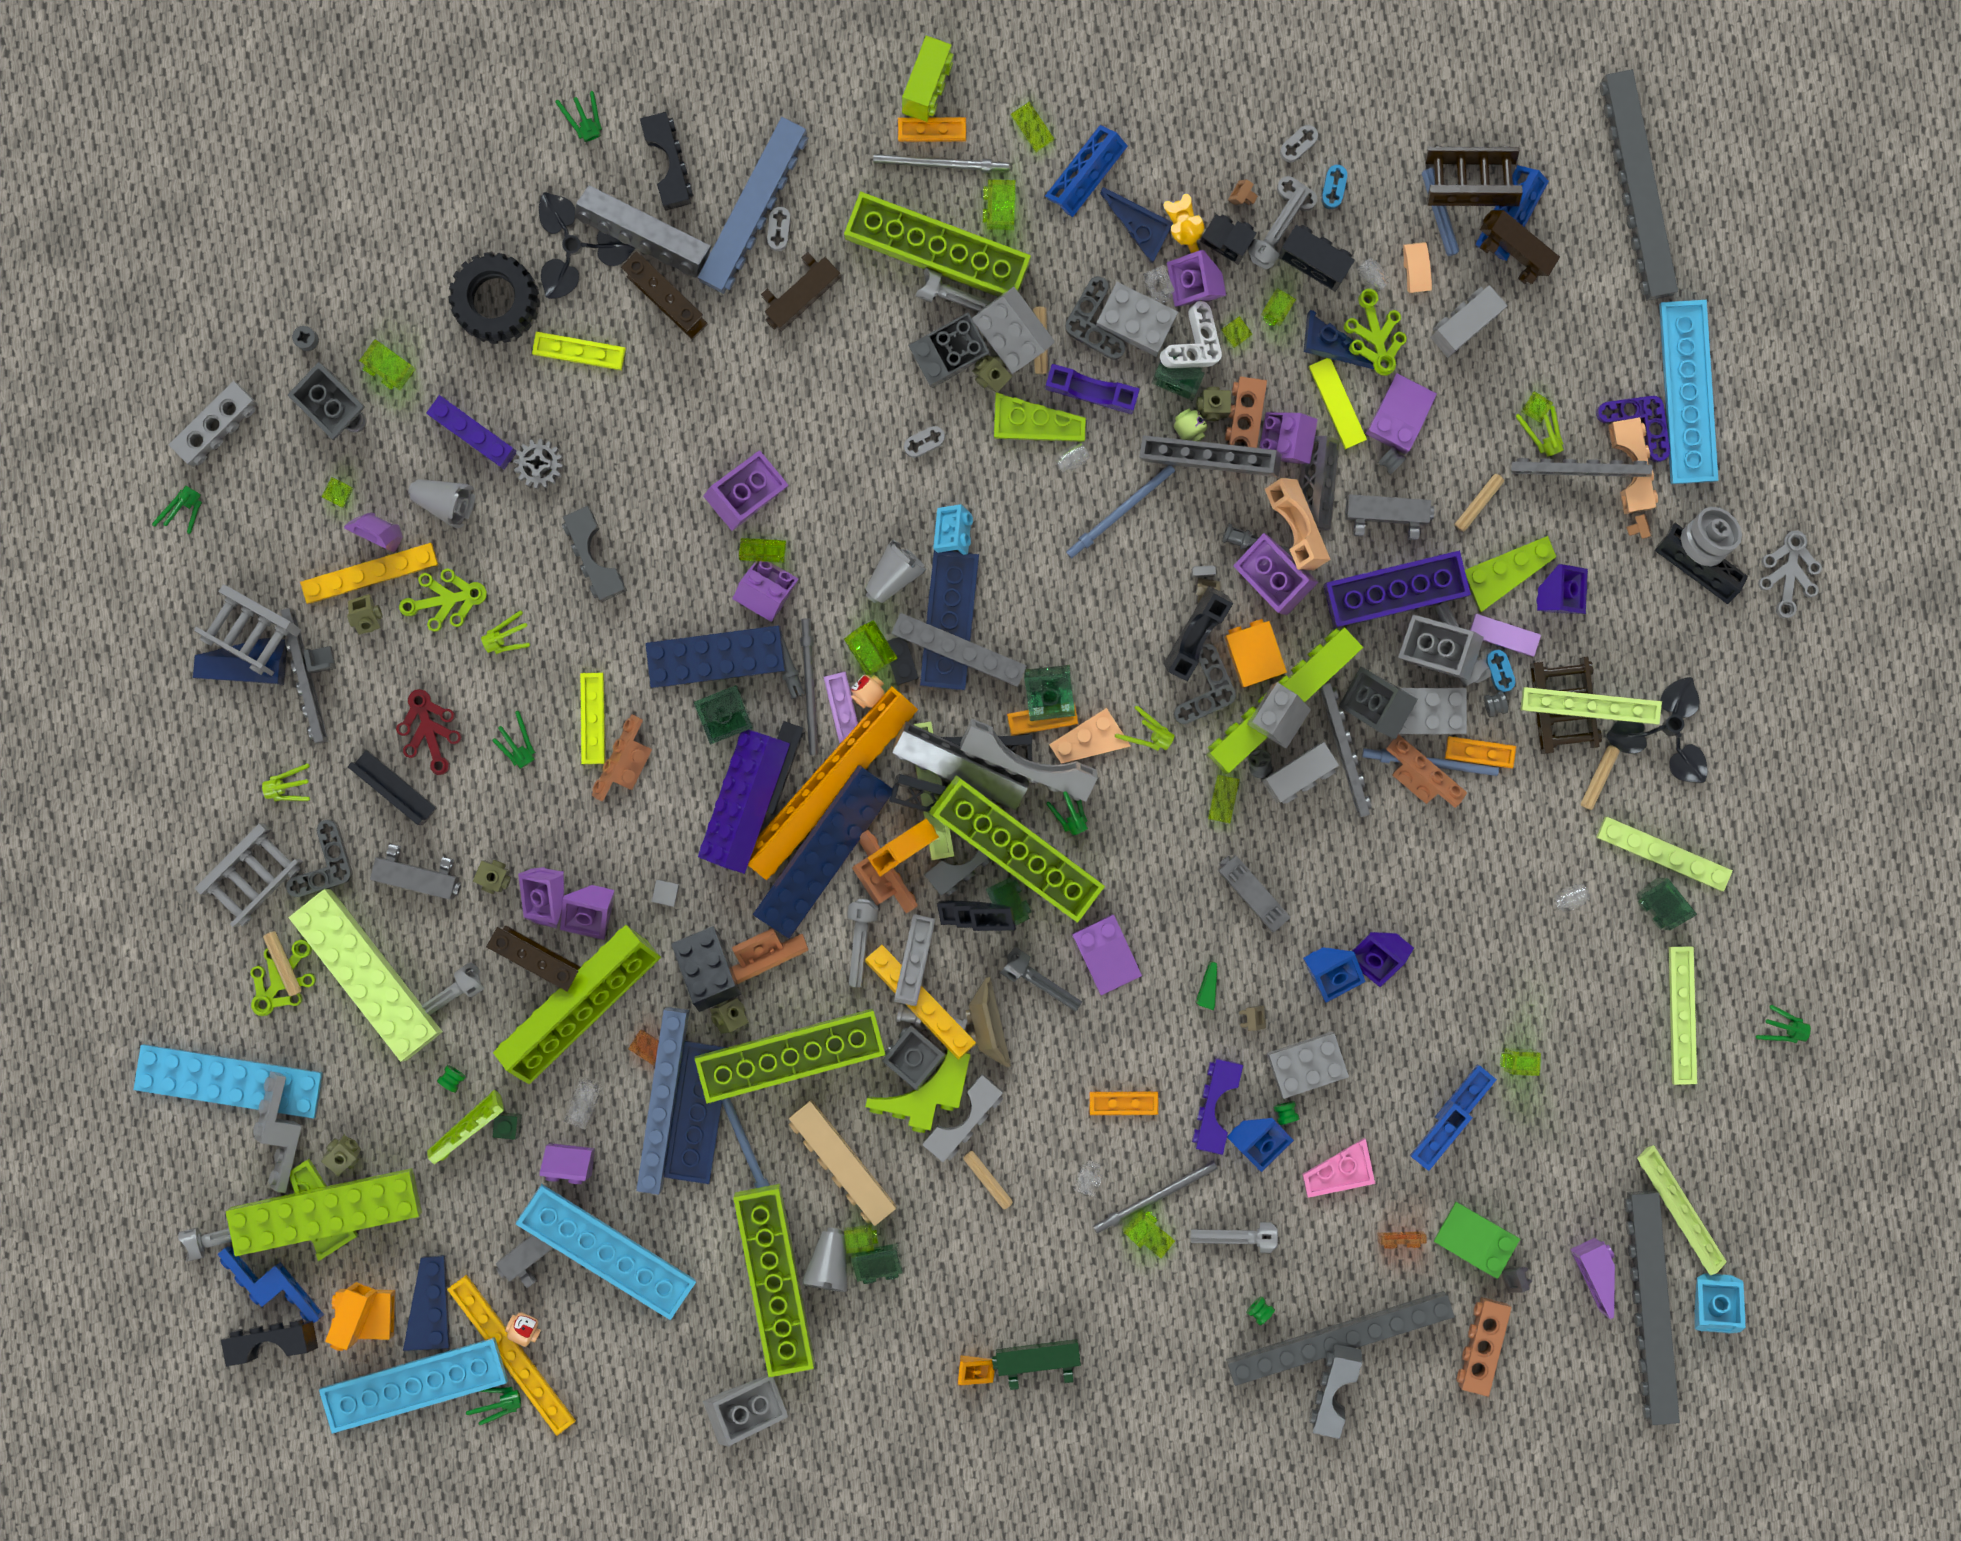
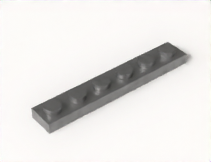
M1517 458V462H1512L1511 474L1652 476V465H1647V461H1633V464H1624L1622 460H1611L1610 464H1600V460H1586V463H1577L1575 459H1564L1563 463H1554V459H1540V462H1530L1531 459Z
M287 608L281 610V617L299 627L294 609ZM301 632L297 637L288 633L285 644L288 652L292 653L291 668L294 674L297 673L299 682L296 683L299 695L303 696L304 704L302 705V711L305 718L309 720V737L311 740H314V743L328 742L311 672H308L303 651L305 648Z
M903 613L899 614L891 633L1018 687L1027 666Z
M1331 683L1325 684L1320 688V692L1358 817L1370 815L1369 810L1372 809L1369 797L1364 796L1362 788L1365 787L1363 776L1357 773L1358 759L1355 752L1351 753L1349 744L1352 743L1349 731H1345L1342 723L1345 722L1343 710L1338 709L1336 700H1339L1336 688L1332 687Z

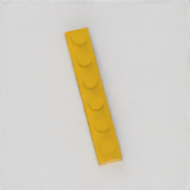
M428 543L304 580L300 584L306 604H311L435 567L439 564L433 544Z
M881 945L865 959V962L896 994L902 965ZM922 986L920 987L917 1005L906 1004L958 1060L975 1046L976 1042Z

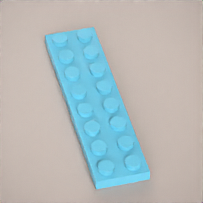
M1707 300L1661 302L1659 310L1667 432L1670 446L1671 484L1717 482L1718 465Z
M142 1044L140 1046L133 1090L259 1110V1104L261 1100H264L266 1092L264 1090V1083L266 1078L269 1077L270 1071L286 1077L278 1113L314 1119L316 1118L323 1073Z
M543 1184L540 1185L516 1221L517 1226L669 1320L672 1319L696 1283V1280Z
M491 1338L320 1388L319 1392L331 1433L333 1434L503 1385L508 1382L496 1339Z

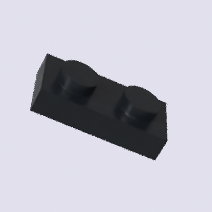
M897 637L883 642L897 686L919 679L907 641Z

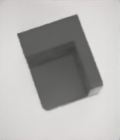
M332 646L303 650L308 672L318 673L336 669Z

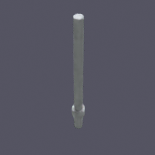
M874 154L873 163L972 169L982 170V173H991V171L1009 172V163L992 162V159L976 161Z
M810 618L801 619L802 637H800V645L803 647L809 755H818L812 655L814 637L811 636Z
M1212 1161L1119 1212L1114 1211L1108 1215V1218L1093 1225L1096 1233L1098 1234L1111 1226L1116 1227L1120 1225L1122 1220L1217 1170L1215 1162Z

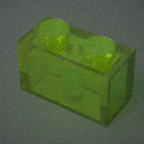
M988 179V186L983 187V200H988L987 209H983V223H987V229L1014 230L1016 180Z
M374 339L359 360L365 365L362 368L373 377L375 374L382 377L381 383L391 390L394 387L401 390L416 370L411 364L376 339Z
M874 620L860 626L844 638L850 651L860 664L861 669L868 676L881 671L898 659Z
M1505 1048V1053H1501L1500 1065L1504 1067L1505 1072L1512 1075L1540 1076V1052L1532 1049Z

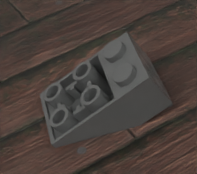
M969 312L908 345L931 388L951 379L990 353Z

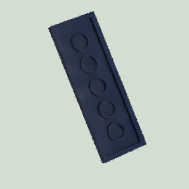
M935 550L933 553L926 624L969 642L971 639L979 554L968 553L963 555L961 552L951 551L937 553ZM924 648L920 686L965 691L968 666Z
M779 625L645 643L651 688L786 671L781 626Z
M685 1041L664 1178L710 1184L723 1099L706 1104L695 1056L728 1047Z

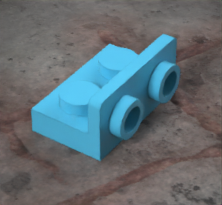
M962 504L937 508L933 546L937 553L958 550L963 555L968 554L971 544L970 529L973 517Z

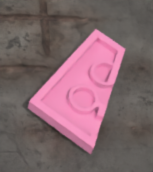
M1365 1138L1302 1174L1308 1198L1375 1184Z

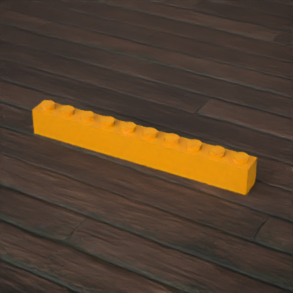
M891 686L757 837L748 866L765 880L773 875L782 862L792 854L798 844L807 837L808 833L818 823L857 766L860 765L867 770L870 763L897 736L905 721H910L918 709Z

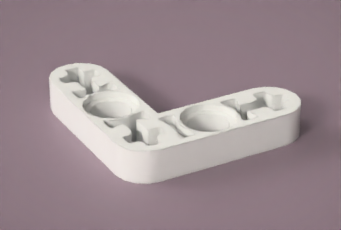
M1197 301L1188 311L1195 344L1169 345L1160 354L1161 363L1165 367H1210L1221 359L1222 352L1212 311L1206 302ZM1201 329H1205L1208 332L1209 339L1202 336ZM1187 351H1191L1194 354L1195 361L1188 358ZM1168 354H1170V356H1178V357L1175 358V359H1173V357H1169Z

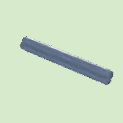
M1433 168L1422 172L1427 193L1429 192L1430 185H1435ZM1432 206L1447 256L1456 255L1459 252V247L1446 206Z

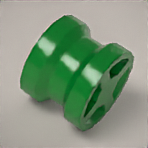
M447 1065L444 1069L445 1073L443 1076H439L437 1082L447 1090L456 1093L459 1083L463 1082L466 1076L456 1068Z
M1295 1101L1273 1106L1274 1112L1278 1115L1277 1123L1279 1125L1292 1123L1300 1119L1299 1115L1295 1112Z
M1260 1296L1250 1305L1246 1313L1249 1316H1253L1256 1319V1323L1261 1326L1273 1315L1275 1309L1272 1306H1268L1266 1300Z

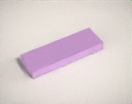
M1479 614L1474 615L1470 631L1483 636V641L1531 657L1535 656L1541 637L1540 634Z
M846 672L824 677L839 743L858 724Z

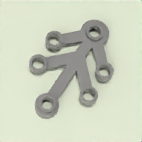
M1800 531L1789 532L1784 538V545L1772 554L1763 556L1761 560L1765 568H1772L1776 565L1778 559L1789 553L1787 563L1771 575L1762 577L1758 581L1759 588L1766 591L1771 589L1775 582L1785 576L1782 601L1776 606V613L1781 618H1790L1797 611L1796 604L1792 601L1795 577L1803 587V594L1806 597H1814L1819 591L1817 585L1809 580L1797 563L1799 555L1807 564L1806 570L1808 574H1819L1822 570L1821 564L1815 561L1806 549L1807 538ZM1793 538L1798 540L1797 546L1792 545L1791 541ZM1767 557L1772 559V565L1766 564ZM1812 564L1817 566L1816 572L1811 570ZM1764 579L1769 581L1768 588L1762 585ZM1809 586L1814 588L1812 595L1807 592ZM1783 605L1788 607L1786 614L1781 610Z

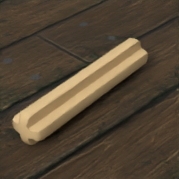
M1035 307L1033 313L1047 330L1046 308ZM1048 350L1034 359L1036 374H1046L1048 372Z
M1494 474L1455 523L1457 529L1464 532L1504 483V479L1500 475Z
M1614 746L1606 748L1581 802V806L1589 810L1594 808L1620 752L1618 748Z
M273 931L263 936L288 995L294 996L299 994L301 988L276 932Z
M969 1151L964 1155V1161L1002 1209L1005 1210L1013 1203L1011 1198L973 1151Z

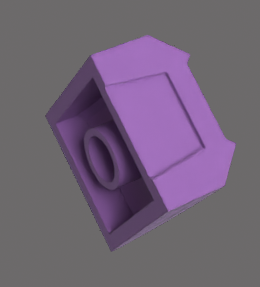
M372 512L356 517L344 526V529L393 553L396 552L403 538L399 525H393L376 517L375 513Z
M542 867L532 868L519 873L524 918L539 925L557 928L562 910V899L564 897V871Z

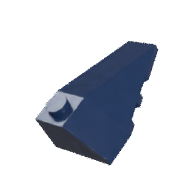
M271 638L258 639L248 656L257 661ZM281 639L265 664L267 668L274 672L272 676L265 672L262 675L256 673L249 668L251 666L250 663L222 648L195 655L193 678L284 685L287 657L285 639ZM245 643L234 645L231 647L240 651Z

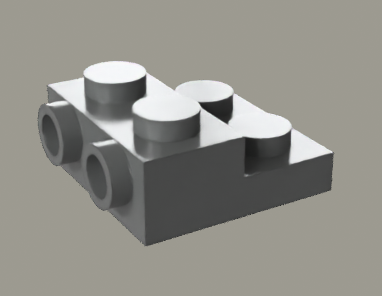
M910 1025L909 1028L905 1027L898 1036L900 1039L897 1043L887 1048L882 1061L918 1091L946 1057V1054L921 1031Z

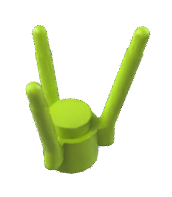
M1553 405L1550 409L1555 434L1548 415H1544L1549 437L1542 439L1544 444L1540 442L1520 414H1517L1516 418L1538 446L1540 454L1545 452L1546 456L1549 457L1564 451L1562 446L1564 443L1560 435L1557 414Z
M518 611L495 628L488 630L486 635L481 636L483 646L488 653L495 651L496 654H499L503 651L530 647V643L501 646L505 644L504 637L527 627V623L518 625L503 633L498 632L521 616L523 611Z
M1136 705L1134 707L1135 710L1149 721L1142 720V724L1153 731L1151 735L1153 743L1121 734H1115V738L1151 747L1156 751L1160 747L1167 750L1172 744L1175 735Z
M310 764L299 766L278 776H272L268 781H263L262 791L266 799L273 798L275 802L281 800L309 801V797L282 795L285 794V788L308 784L309 780L284 783L281 779L309 768Z

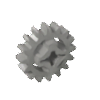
M542 439L538 440V444L530 440V446L527 447L525 444H522L523 452L516 451V454L520 457L513 460L515 464L519 465L514 471L521 473L518 477L520 481L527 479L525 485L528 487L534 483L535 489H539L540 484L544 488H548L547 482L550 481L555 484L554 477L562 476L558 469L564 468V465L559 463L563 456L556 455L559 449L557 447L551 449L552 443L549 441L544 445ZM545 450L551 454L553 461L546 459ZM534 451V454L527 458V455ZM540 459L545 464L540 465L539 469H537L533 464L537 463ZM524 467L530 468L532 470L533 477H530L526 473ZM548 470H552L549 475L543 478V475Z

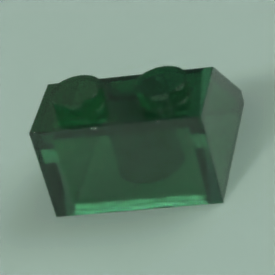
M1160 361L1151 384L1193 401L1205 373L1201 371V367L1167 368Z
M1070 665L1025 670L1024 680L1030 721L1075 716Z
M737 685L694 702L710 745L753 728L746 704Z
M1011 877L986 888L992 903L1013 908L1016 926L1030 919L1028 914L1032 911L1027 901L1022 902L1018 893L1022 892L1017 879L1012 881Z
M1657 877L1636 894L1640 899L1637 901L1644 911H1650L1654 916L1652 921L1660 930L1664 928V930L1670 931L1697 915L1668 878Z
M898 1243L853 1251L851 1261L857 1282L863 1281V1284H870L876 1282V1278L880 1277L891 1280L898 1278L899 1274L903 1273Z

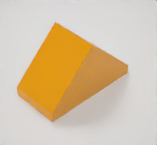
M961 1355L958 1385L993 1383L995 1370H993L992 1359Z

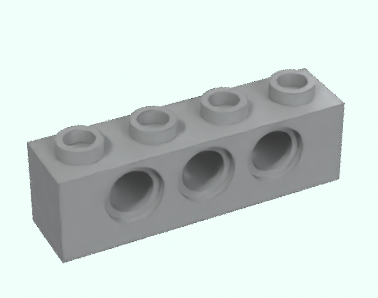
M233 381L168 445L188 465L192 467L195 465L199 466L207 459L206 454L210 450L217 449L223 443L222 439L228 433L232 434L240 426L239 422L244 417L248 418L255 412V406L258 403L240 384ZM235 404V412L232 415H228V407ZM218 420L219 428L216 431H212L211 424ZM199 436H202V437H203V443H202V445L199 446V447H196V446H195V440H196V438L199 437Z

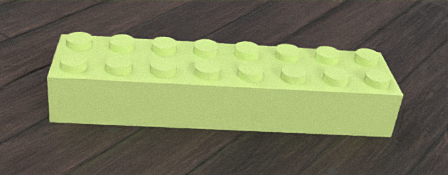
M331 889L322 890L288 917L400 1062L410 1059L443 1032L432 1017L422 1008L418 999Z

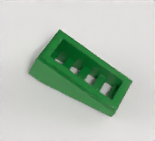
M1209 961L1195 1001L1197 1005L1214 1010L1216 1000V962Z

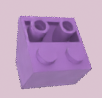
M1266 412L1260 448L1277 450L1282 454V462L1310 464L1318 419L1302 413Z
M759 556L740 580L733 600L772 622L786 602L798 578Z
M549 1143L546 1145L539 1176H545L547 1181L557 1182L559 1179H568V1183L582 1184V1181H586L592 1176L595 1148Z

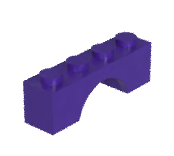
M1056 364L1051 365L1045 390L1128 414H1133L1140 388L1119 382L1113 383L1093 379L1073 369Z
M440 395L426 412L431 418L504 470L516 455V450Z
M1214 1058V1062L1209 1063L1207 1075L1210 1076L1209 1085L1205 1084L1202 1092V1098H1205L1204 1107H1199L1197 1120H1200L1199 1129H1194L1192 1142L1195 1143L1194 1147L1196 1149L1223 1155L1228 1132L1216 1120L1215 1105L1224 1092L1239 1087L1243 1069L1241 1063Z

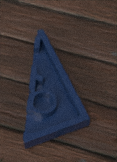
M1102 187L1100 195L1148 260L1154 263L1173 222Z
M1310 310L1308 312L1303 352L1374 369L1373 362L1361 354L1353 355L1350 352L1349 346L1354 340L1343 332L1338 331L1330 322L1328 325L1315 316L1317 314L1315 311ZM1354 344V348H1355L1356 350H1360L1359 348L1356 347V344Z

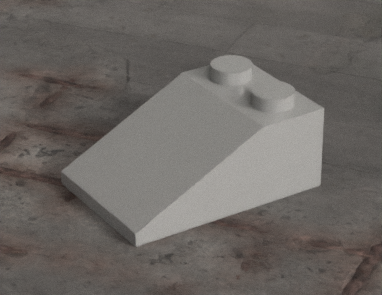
M768 1375L726 1390L703 1401L718 1444L724 1446H731L788 1417L774 1377L768 1378Z

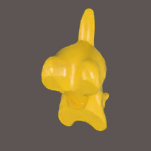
M1184 194L1181 201L1178 200L1174 203L1165 201L1163 204L1164 209L1173 222L1171 226L1173 238L1179 244L1187 245L1190 253L1199 251L1197 240L1202 237L1205 227L1203 219L1199 215L1194 216L1190 195Z

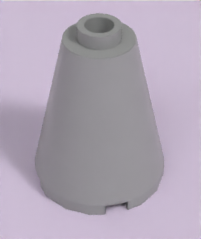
M417 479L411 483L408 490L411 501L457 529L464 525L461 523L464 518L469 519L475 503V495L471 494V490H474V488L464 483Z
M895 540L889 542L865 588L868 592L866 596L874 603L878 601L880 603L885 602L927 570L924 568L925 565L910 550H901L900 546L902 544Z
M828 1227L827 1231H822L802 1279V1285L830 1291L847 1292L845 1235L841 1234V1229Z

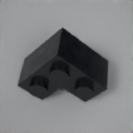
M1216 214L1201 237L1200 242L1239 265L1257 232L1253 231L1254 227L1243 221L1241 223L1237 221L1233 225V221L1229 217Z

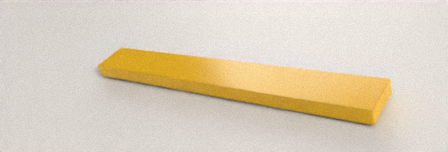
M467 1274L447 1289L484 1340L496 1339L503 1365L555 1435L558 1436L575 1423L574 1417L521 1346L507 1338L506 1326Z

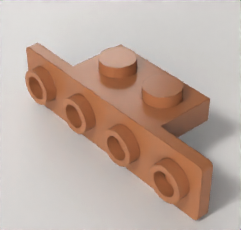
M632 714L625 721L623 732L620 738L615 741L610 758L603 765V773L600 779L593 785L592 796L600 801L605 799L612 782L630 790L633 789L652 751L649 747L634 741L643 719Z
M1399 734L1386 748L1388 752L1402 763L1392 775L1424 803L1427 804L1439 794L1456 808L1466 796L1467 792Z
M869 830L861 834L859 843L869 857L878 851L880 846L876 837ZM868 857L852 867L876 906L892 895L895 896L905 913L918 906L914 895L908 891L901 875L894 868L880 877Z
M771 928L732 947L739 961V964L733 966L732 969L737 983L740 984L789 959L808 951L809 948L803 934L781 943L775 930Z

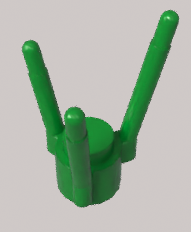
M590 91L594 122L592 118H586L578 98H573L582 122L579 123L580 127L559 100L555 101L577 132L579 139L583 138L584 142L592 141L601 136L602 126L599 121L593 91Z
M185 485L183 490L179 491L173 501L155 519L152 526L155 527L173 507L174 509L163 523L164 526H168L182 506L188 509L194 506L187 529V534H191L198 509L203 503L199 500L201 494Z
M516 711L517 721L527 748L525 749L524 746L517 748L502 726H499L498 729L512 748V754L496 738H493L492 741L511 760L514 766L517 765L521 769L535 760L533 754L536 752L531 746L519 711Z
M1066 791L1063 792L1071 813L1066 818L1068 822L1063 819L1050 802L1046 803L1054 816L1062 824L1065 832L1070 831L1071 835L1074 836L1088 829L1086 825L1088 820L1085 816L1081 799L1077 801L1079 813H1076Z
M1770 1005L1769 1008L1793 1022H1790L1788 1025L1769 1019L1765 1022L1772 1026L1786 1029L1787 1035L1790 1036H1755L1758 1040L1789 1041L1797 1043L1799 1040L1806 1042L1810 1036L1811 1026L1803 1023V1019L1797 1018L1774 1005Z
M511 1386L506 1388L492 1387L478 1391L504 1393V1395L500 1396L499 1403L466 1411V1415L477 1414L500 1407L505 1409L479 1421L478 1424L483 1425L508 1413L517 1412V1409L522 1407L519 1390L513 1391Z

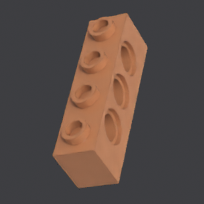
M1240 376L1238 382L1233 383L1232 396L1236 397L1234 405L1231 404V413L1228 418H1232L1231 427L1226 428L1225 440L1229 441L1228 445L1243 442L1246 447L1257 448L1267 380ZM1249 397L1253 402V406L1249 408L1244 407L1241 404V399ZM1241 419L1247 420L1249 429L1241 430L1237 422Z
M1481 1297L1480 1302H1476L1474 1307L1475 1322L1470 1325L1468 1331V1338H1470L1469 1346H1465L1463 1350L1462 1360L1465 1361L1463 1369H1459L1456 1379L1459 1382L1458 1386L1462 1390L1489 1397L1512 1308L1507 1303ZM1489 1318L1493 1319V1326L1489 1329H1484V1321ZM1481 1341L1488 1342V1346L1484 1351H1478L1477 1349ZM1481 1363V1371L1479 1373H1472L1473 1365Z

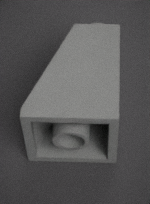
M1277 682L1271 685L1247 725L1287 749L1311 709L1297 694Z

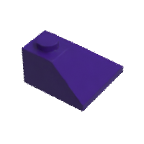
M1558 564L1538 587L1536 598L1537 611L1586 614L1588 569Z
M1370 932L1352 951L1357 958L1362 973L1381 987L1406 963L1414 947L1397 933Z

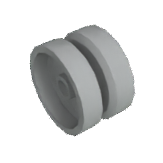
M1717 507L1703 509L1682 530L1681 534L1682 547L1687 555L1695 562L1704 566L1718 565L1741 543L1742 539L1741 527L1737 520L1729 512Z

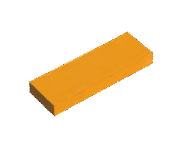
M929 117L928 122L917 118H898V142H966V117Z
M1074 702L1007 714L1011 736L1078 724Z
M1448 736L1444 759L1513 769L1516 746Z
M1158 1091L1089 1092L1090 1115H1158Z

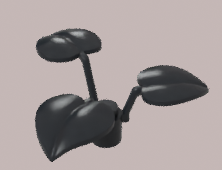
M544 192L539 202L541 225L551 234H557L562 229L564 230L565 238L562 241V247L567 252L565 263L560 259H552L547 261L542 267L541 282L546 298H561L576 288L579 282V272L575 267L569 266L571 255L579 254L583 247L598 248L597 255L599 260L608 266L622 264L636 249L601 231L597 234L598 244L582 243L578 237L569 235L566 226L573 224L575 221V206L565 197Z
M1692 677L1677 680L1663 691L1660 699L1662 701L1661 707L1667 712H1672V714L1659 727L1644 732L1645 726L1643 723L1617 721L1606 734L1612 746L1627 754H1636L1644 750L1647 746L1645 736L1659 731H1663L1667 736H1676V750L1678 753L1670 758L1669 768L1675 778L1684 782L1704 783L1706 781L1708 772L1707 762L1701 749L1693 744L1686 745L1682 750L1680 748V737L1682 736L1680 731L1684 728L1683 718L1694 715L1699 708V695Z

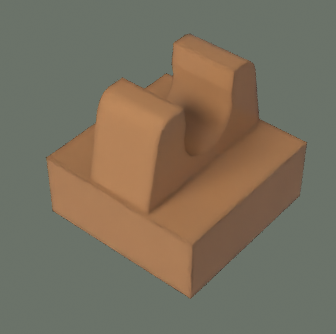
M1247 179L1238 181L1228 201L1234 205L1243 203L1250 205V203L1254 204L1258 197L1251 191L1254 184Z
M1646 514L1636 516L1637 524L1626 527L1629 536L1640 533L1642 539L1652 536Z

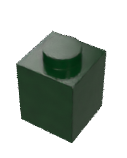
M502 1112L494 1118L492 1137L512 1140L519 1138L522 1114Z

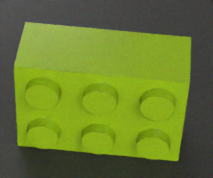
M927 35L925 36L902 96V114L928 122L930 115L934 117L938 107V95L942 96L946 85V75H950L953 67L954 54L951 53L952 44Z

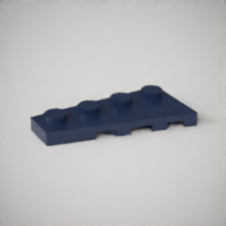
M445 1255L423 1256L420 1259L403 1351L450 1347Z

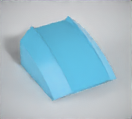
M1704 1273L1697 1277L1695 1329L1701 1332L1738 1333L1746 1328L1744 1282L1732 1275L1723 1274L1710 1275L1709 1273Z

